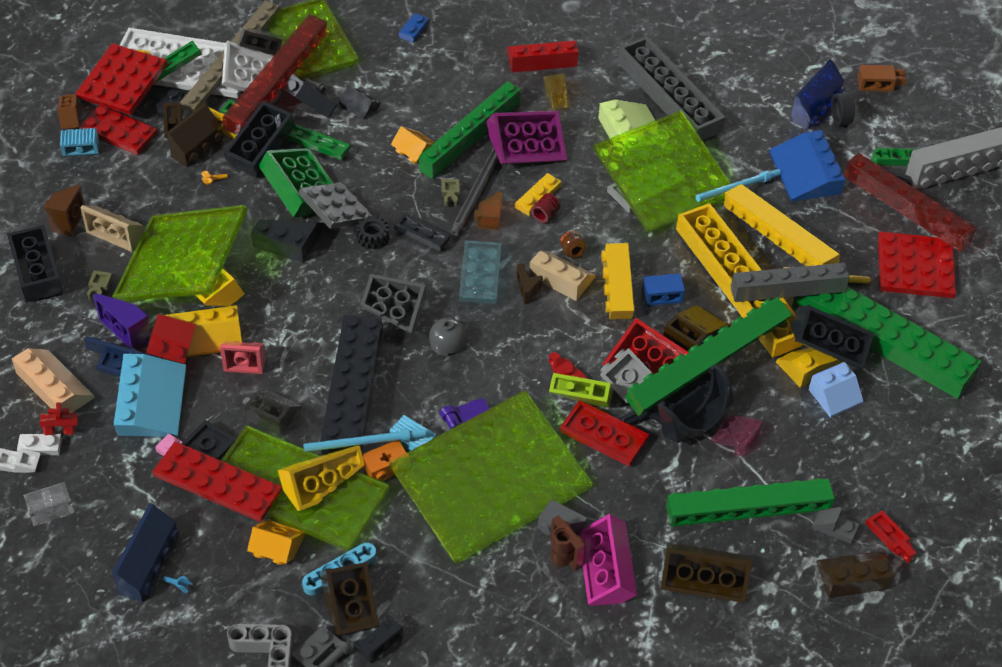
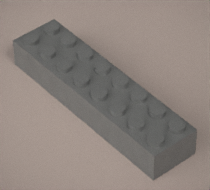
M647 36L619 47L618 63L694 144L723 132L726 117Z

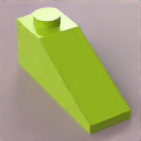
M553 373L549 393L576 401L581 400L589 405L609 408L613 387L608 382Z

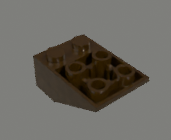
M695 305L676 314L665 325L663 336L688 352L694 345L698 344L700 346L704 344L703 341L708 336L713 335L715 337L718 335L717 332L727 324L698 305Z

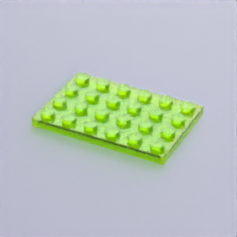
M309 0L280 8L278 14L267 26L270 33L283 39L279 51L291 73L302 79L359 63V57L325 0Z

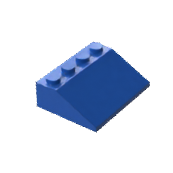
M822 130L805 132L769 150L776 168L781 171L780 177L791 202L842 194L845 177Z

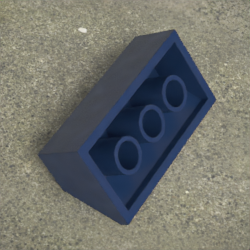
M152 503L148 504L112 572L118 595L143 602L145 596L151 592L152 582L155 577L159 576L161 565L168 558L170 547L173 542L177 541L179 536L175 520Z

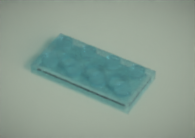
M465 240L459 301L497 303L502 243Z

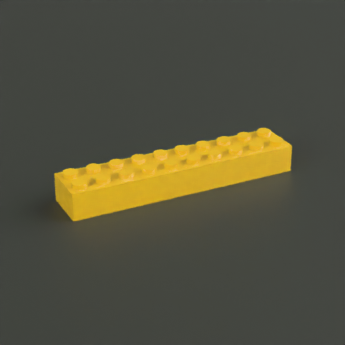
M708 203L678 214L676 230L742 318H745L751 309L755 307L759 309L761 304L767 299L743 302L734 301L731 291L733 273L760 271L761 268L712 205ZM784 298L779 299L792 315L784 324L759 339L772 358L804 346L795 341L792 323L796 313Z

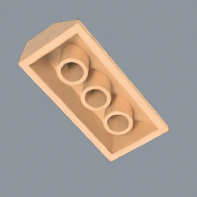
M28 348L12 358L16 373L50 408H56V402H60L61 408H69V413H73L95 398L49 350Z

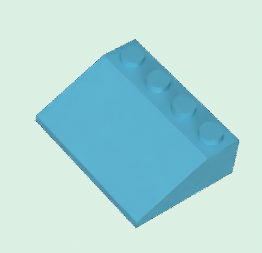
M123 354L114 418V427L118 436L166 437L168 434H171L174 437H178L186 375L185 364L145 354Z

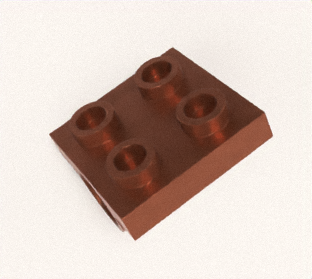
M558 515L552 519L550 559L556 566L563 567L569 564L577 571L582 568L585 543L579 535L572 531L570 524L567 521H563Z

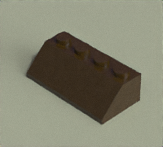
M667 543L661 590L745 603L752 565L751 556Z

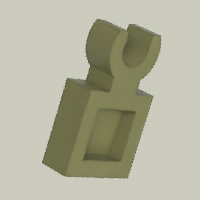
M441 179L444 205L447 206L449 201H453L454 206H457L458 197H460L459 179Z
M93 271L88 283V300H91L92 296L96 293L102 295V291L108 292L113 279L112 273Z

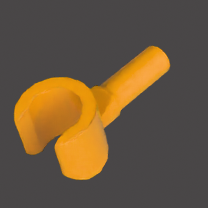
M209 171L201 173L204 177L201 179L206 185H210L217 179L228 178L227 174L211 175Z

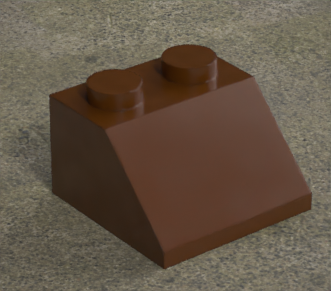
M80 185L53 193L50 199L46 201L44 210L47 214L51 232L72 236L83 217L81 207L85 205Z

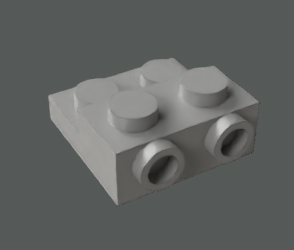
M629 348L626 351L622 349L615 355L616 360L612 364L608 362L600 369L602 371L600 374L601 378L605 382L611 383L613 390L626 404L628 401L625 399V396L629 392L628 388L636 382L638 384L642 383L643 379L652 373Z

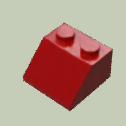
M158 313L146 353L185 364L196 324Z

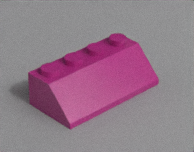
M608 514L578 531L579 536L585 543L583 571L588 605L591 606L621 604L637 595L626 522Z

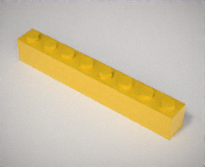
M740 184L725 192L724 205L728 210L755 228L763 236L770 239L775 245L785 250L805 266L839 263V253L744 185Z

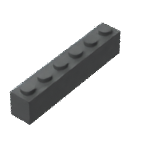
M845 263L733 273L731 291L735 302L845 292L849 281V274Z

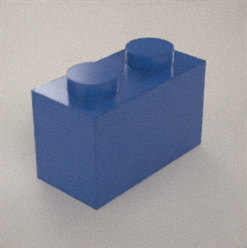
M680 274L643 277L642 292L646 306L683 303L685 289Z

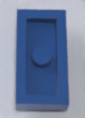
M414 13L399 31V38L414 43L429 24V18Z

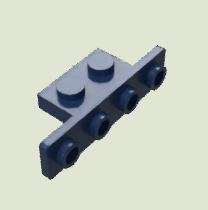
M85 337L84 339L87 350L102 354L96 366L97 371L117 377L121 376L123 354H145L157 357L152 354L139 352L134 348L121 347L117 343H107L96 337Z

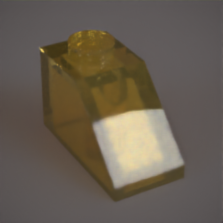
M564 73L544 76L545 92L552 110L569 107Z

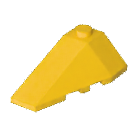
M812 348L793 351L776 360V363L800 388L809 384L813 375L843 363Z
M360 445L293 464L278 470L283 491L296 509L301 511L320 503L323 497L329 492H333L341 482L350 478L365 464Z

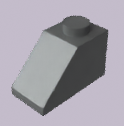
M553 500L549 501L538 518V529L546 535H551L552 519L558 515L563 521H567L575 534L585 528L587 524V517Z

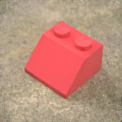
M225 341L220 345L225 372L263 374L266 359L265 344Z

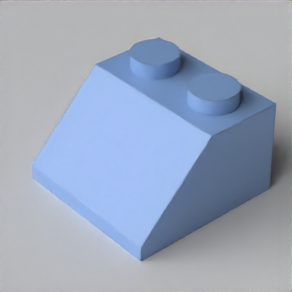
M845 362L812 376L809 391L830 418L863 404L864 401L856 375Z

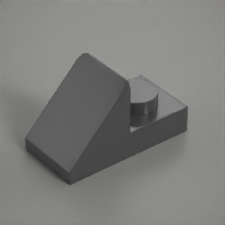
M842 507L819 510L812 529L851 544L859 523L841 517Z

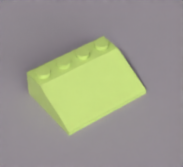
M622 100L600 103L599 120L624 165L673 153L671 146L646 104Z

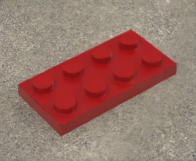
M101 105L79 125V129L82 130L96 128L100 140L135 155H138L158 134L157 128Z
M581 400L572 409L559 432L629 467L649 438V434Z

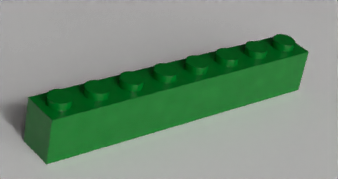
M508 81L419 155V171L432 179L488 132L487 120L493 113H509L520 104L521 89Z
M816 478L808 481L796 480L789 483L777 482L769 485L757 484L750 487L738 486L730 489L674 493L668 495L666 509L670 526L675 527L819 512V510L831 509L835 498L829 479Z

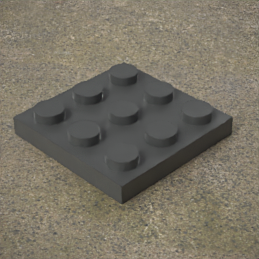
M342 182L301 188L298 193L330 229L356 225L364 217L368 219V216L373 217Z

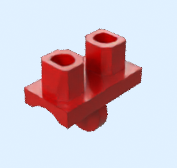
M56 402V408H48V414H40V427H42L45 436L55 435V426H63V433L65 435H73L78 425V413H69V408H61V403Z

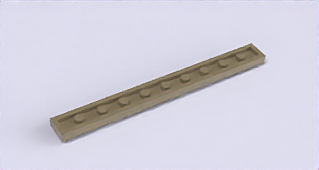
M264 1L231 42L238 44L243 29H259L264 31L280 11V5ZM224 50L181 100L180 103H182L183 110L194 112L221 83Z

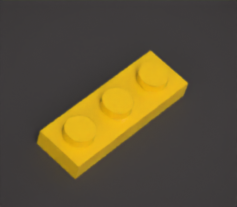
M547 173L515 203V208L530 216L531 207L544 194H553L559 189L562 181Z

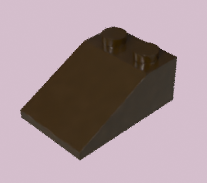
M367 562L319 571L323 593L337 635L379 626Z

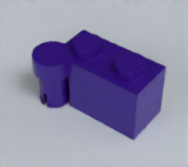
M484 398L472 400L461 406L454 407L448 405L440 411L443 421L448 424L456 440L493 427V414Z

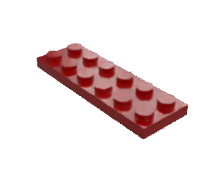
M175 441L152 471L153 476L259 522H262L282 492L280 485Z

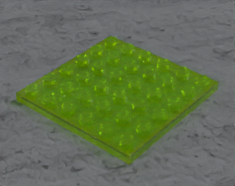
M682 110L596 143L593 146V150L647 233L677 221L678 214L708 203L713 206L725 201V193L700 202L695 197L698 194L731 184Z
M239 205L152 215L112 297L121 301L211 294L248 211L246 206Z

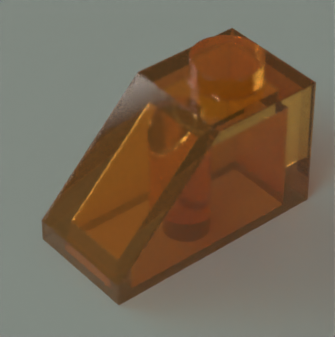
M498 191L479 203V209L475 210L474 214L477 228L499 230L503 191Z

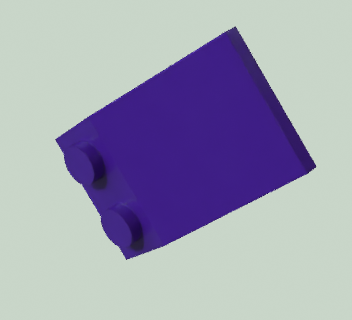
M96 293L93 295L99 320L128 348L138 350L149 343L152 329L148 322L149 316L145 310H140L134 304Z

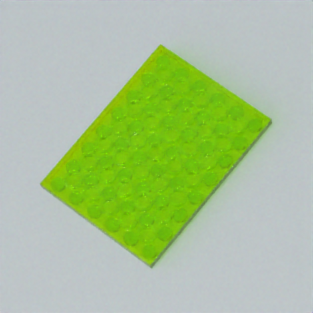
M526 390L389 463V466L455 564L538 518L550 500L562 504L591 488L593 482Z

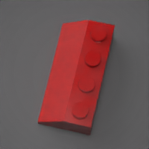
M576 40L517 45L506 48L512 73L578 66L579 51Z

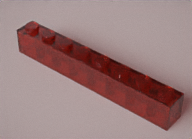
M857 153L847 162L844 177L961 252L972 242L976 227L860 153Z

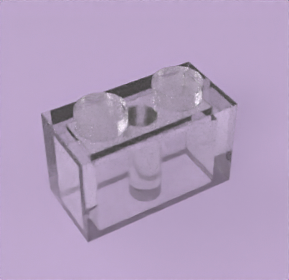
M65 482L23 495L33 526L74 513Z

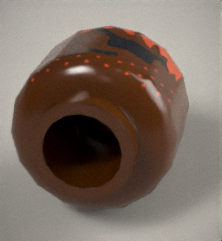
M570 231L562 236L560 246L567 257L578 258L584 254L586 242L580 233Z

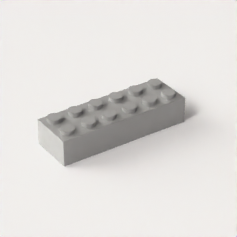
M1002 127L913 150L905 175L911 177V184L916 190L1002 167Z

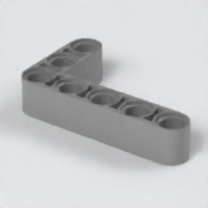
M235 624L228 629L229 647L234 652L269 653L268 667H291L293 644L289 627L285 625ZM259 637H264L262 640H256ZM279 657H284L282 660H276Z

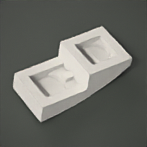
M0 448V470L19 473L35 472L41 453L21 448L19 452Z

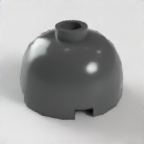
M442 318L436 321L429 332L431 349L443 356H448V354L452 353L456 355L463 351L467 344V333L463 324L454 318Z

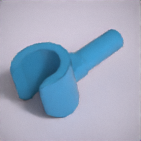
M185 576L179 579L163 577L164 582L176 585L183 593L189 592L185 588L187 585H193Z

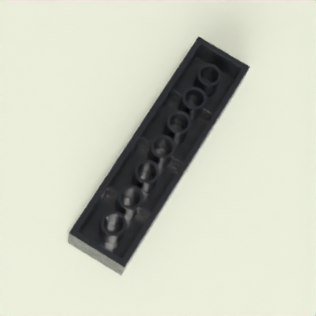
M344 315L320 442L366 435L383 334L382 318ZM360 445V449H361V452H362V453H363V447H364V445ZM354 446L321 450L322 455H327Z

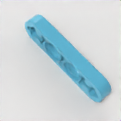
M363 543L307 574L302 580L304 592L308 595H316L323 591L321 579H319V571L343 567V563L347 560H351L355 564L367 562L370 565L376 559L375 546L370 543ZM366 551L367 553H370V556H367L366 554L363 555V552ZM309 582H312L313 584L316 583V586L313 587L312 585H309L308 583H309Z

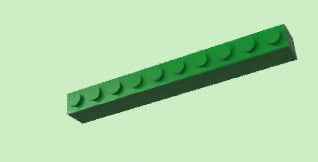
M779 297L773 300L767 299L761 304L759 309H756V307L751 309L745 318L740 316L732 322L733 325L729 328L727 325L721 328L715 337L713 335L708 336L703 341L704 344L700 346L698 344L694 345L685 356L682 353L673 360L672 364L666 363L658 369L659 372L655 375L652 372L643 379L642 383L638 384L636 382L628 388L629 392L625 399L638 416L642 415L709 372L710 367L714 364L720 365L784 324L792 314Z

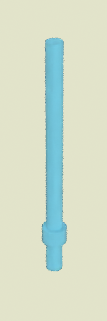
M779 169L770 172L764 171L757 176L698 194L695 198L700 202L724 194L740 184L746 187L759 182L765 183L774 177L780 176L781 171Z
M401 429L400 432L307 443L303 444L304 452L395 440L404 442L410 441L411 438L426 437L425 429L410 431L409 429Z

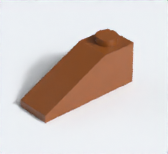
M75 94L59 96L57 110L61 129L75 130L76 127H79L78 98Z

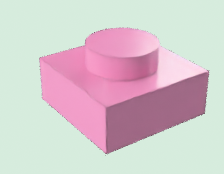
M168 434L155 447L156 452L164 456L174 441L180 444L182 441Z

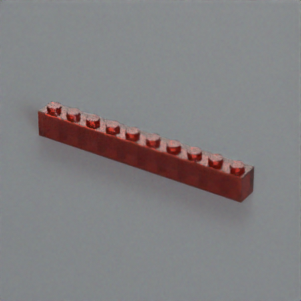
M311 14L304 19L223 116L224 130L237 135L262 101L270 103L272 99L276 98L280 88L283 89L291 75H294L295 71L302 66L303 61L309 58L312 50L318 47L321 39L326 37L328 33L327 21Z

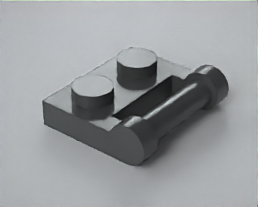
M322 625L291 654V657L301 667H331L342 655H346L351 649L346 642L338 639ZM333 647L336 648L319 666H314Z

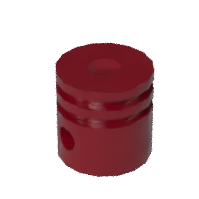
M546 193L531 207V214L540 223H547L561 208V204L554 195Z

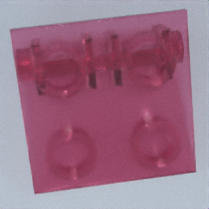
M730 414L710 442L732 446L735 448L734 452L736 455H744L748 447L755 441V437L760 434L761 425L764 422Z

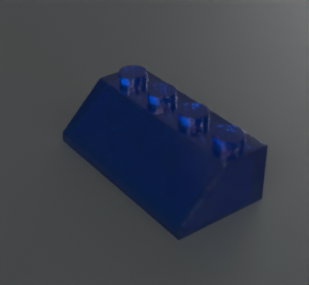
M829 60L795 96L790 122L808 130L817 123L821 115L823 116L826 113L827 108L831 106L833 95L844 92V79L832 60Z

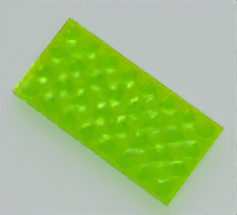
M246 425L221 461L282 487L278 470L320 456L312 452H304V449ZM356 472L350 478L341 482L333 492H329L323 497L320 503L301 511L296 509L282 488V492L266 514V517L303 531L312 537L348 552L352 550L387 494L389 485Z

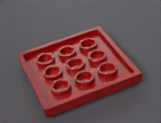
M112 43L75 95L79 99L132 115L166 68L168 62L166 59Z
M879 231L880 291L945 298L955 297L952 239Z

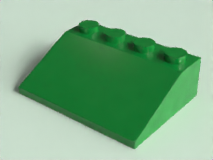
M309 148L270 150L265 153L259 164V168L293 218L309 216L315 213L298 194L301 188L333 183Z

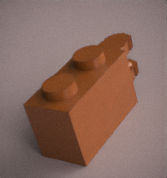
M860 65L857 76L860 91L893 92L895 86H904L908 83L905 77V70L894 69V65Z

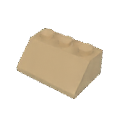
M82 205L81 212L86 233L131 252L145 238L143 226L140 223L126 219L122 215L114 214L98 206Z
M539 251L530 261V277L543 276L542 284L575 301L596 278L595 274L549 251Z

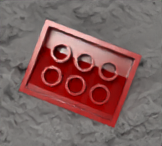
M635 318L602 365L604 366L608 362L612 364L616 360L615 355L622 349L626 351L629 348L655 375L659 372L658 369L666 363L670 365L678 355L683 353L685 356L689 352Z

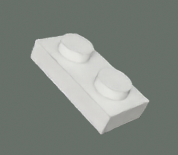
M20 434L17 452L21 448L39 452L41 455H59L62 442L61 434L46 436L44 434Z

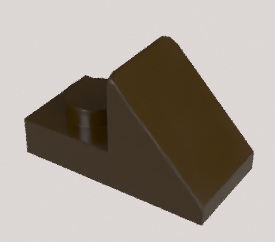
M163 103L164 138H168L167 132L182 121V103Z
M517 264L516 278L525 305L541 290L543 276L530 277L529 270L526 271L525 265Z

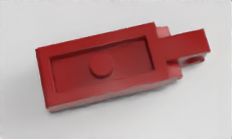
M556 352L549 355L548 362L552 365L553 373L588 379L566 358L562 359Z
M880 511L866 520L865 524L897 556L900 555L907 563L915 559L917 552L912 548L910 538L884 511Z

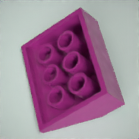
M559 111L493 113L487 120L489 137L501 164L567 161Z

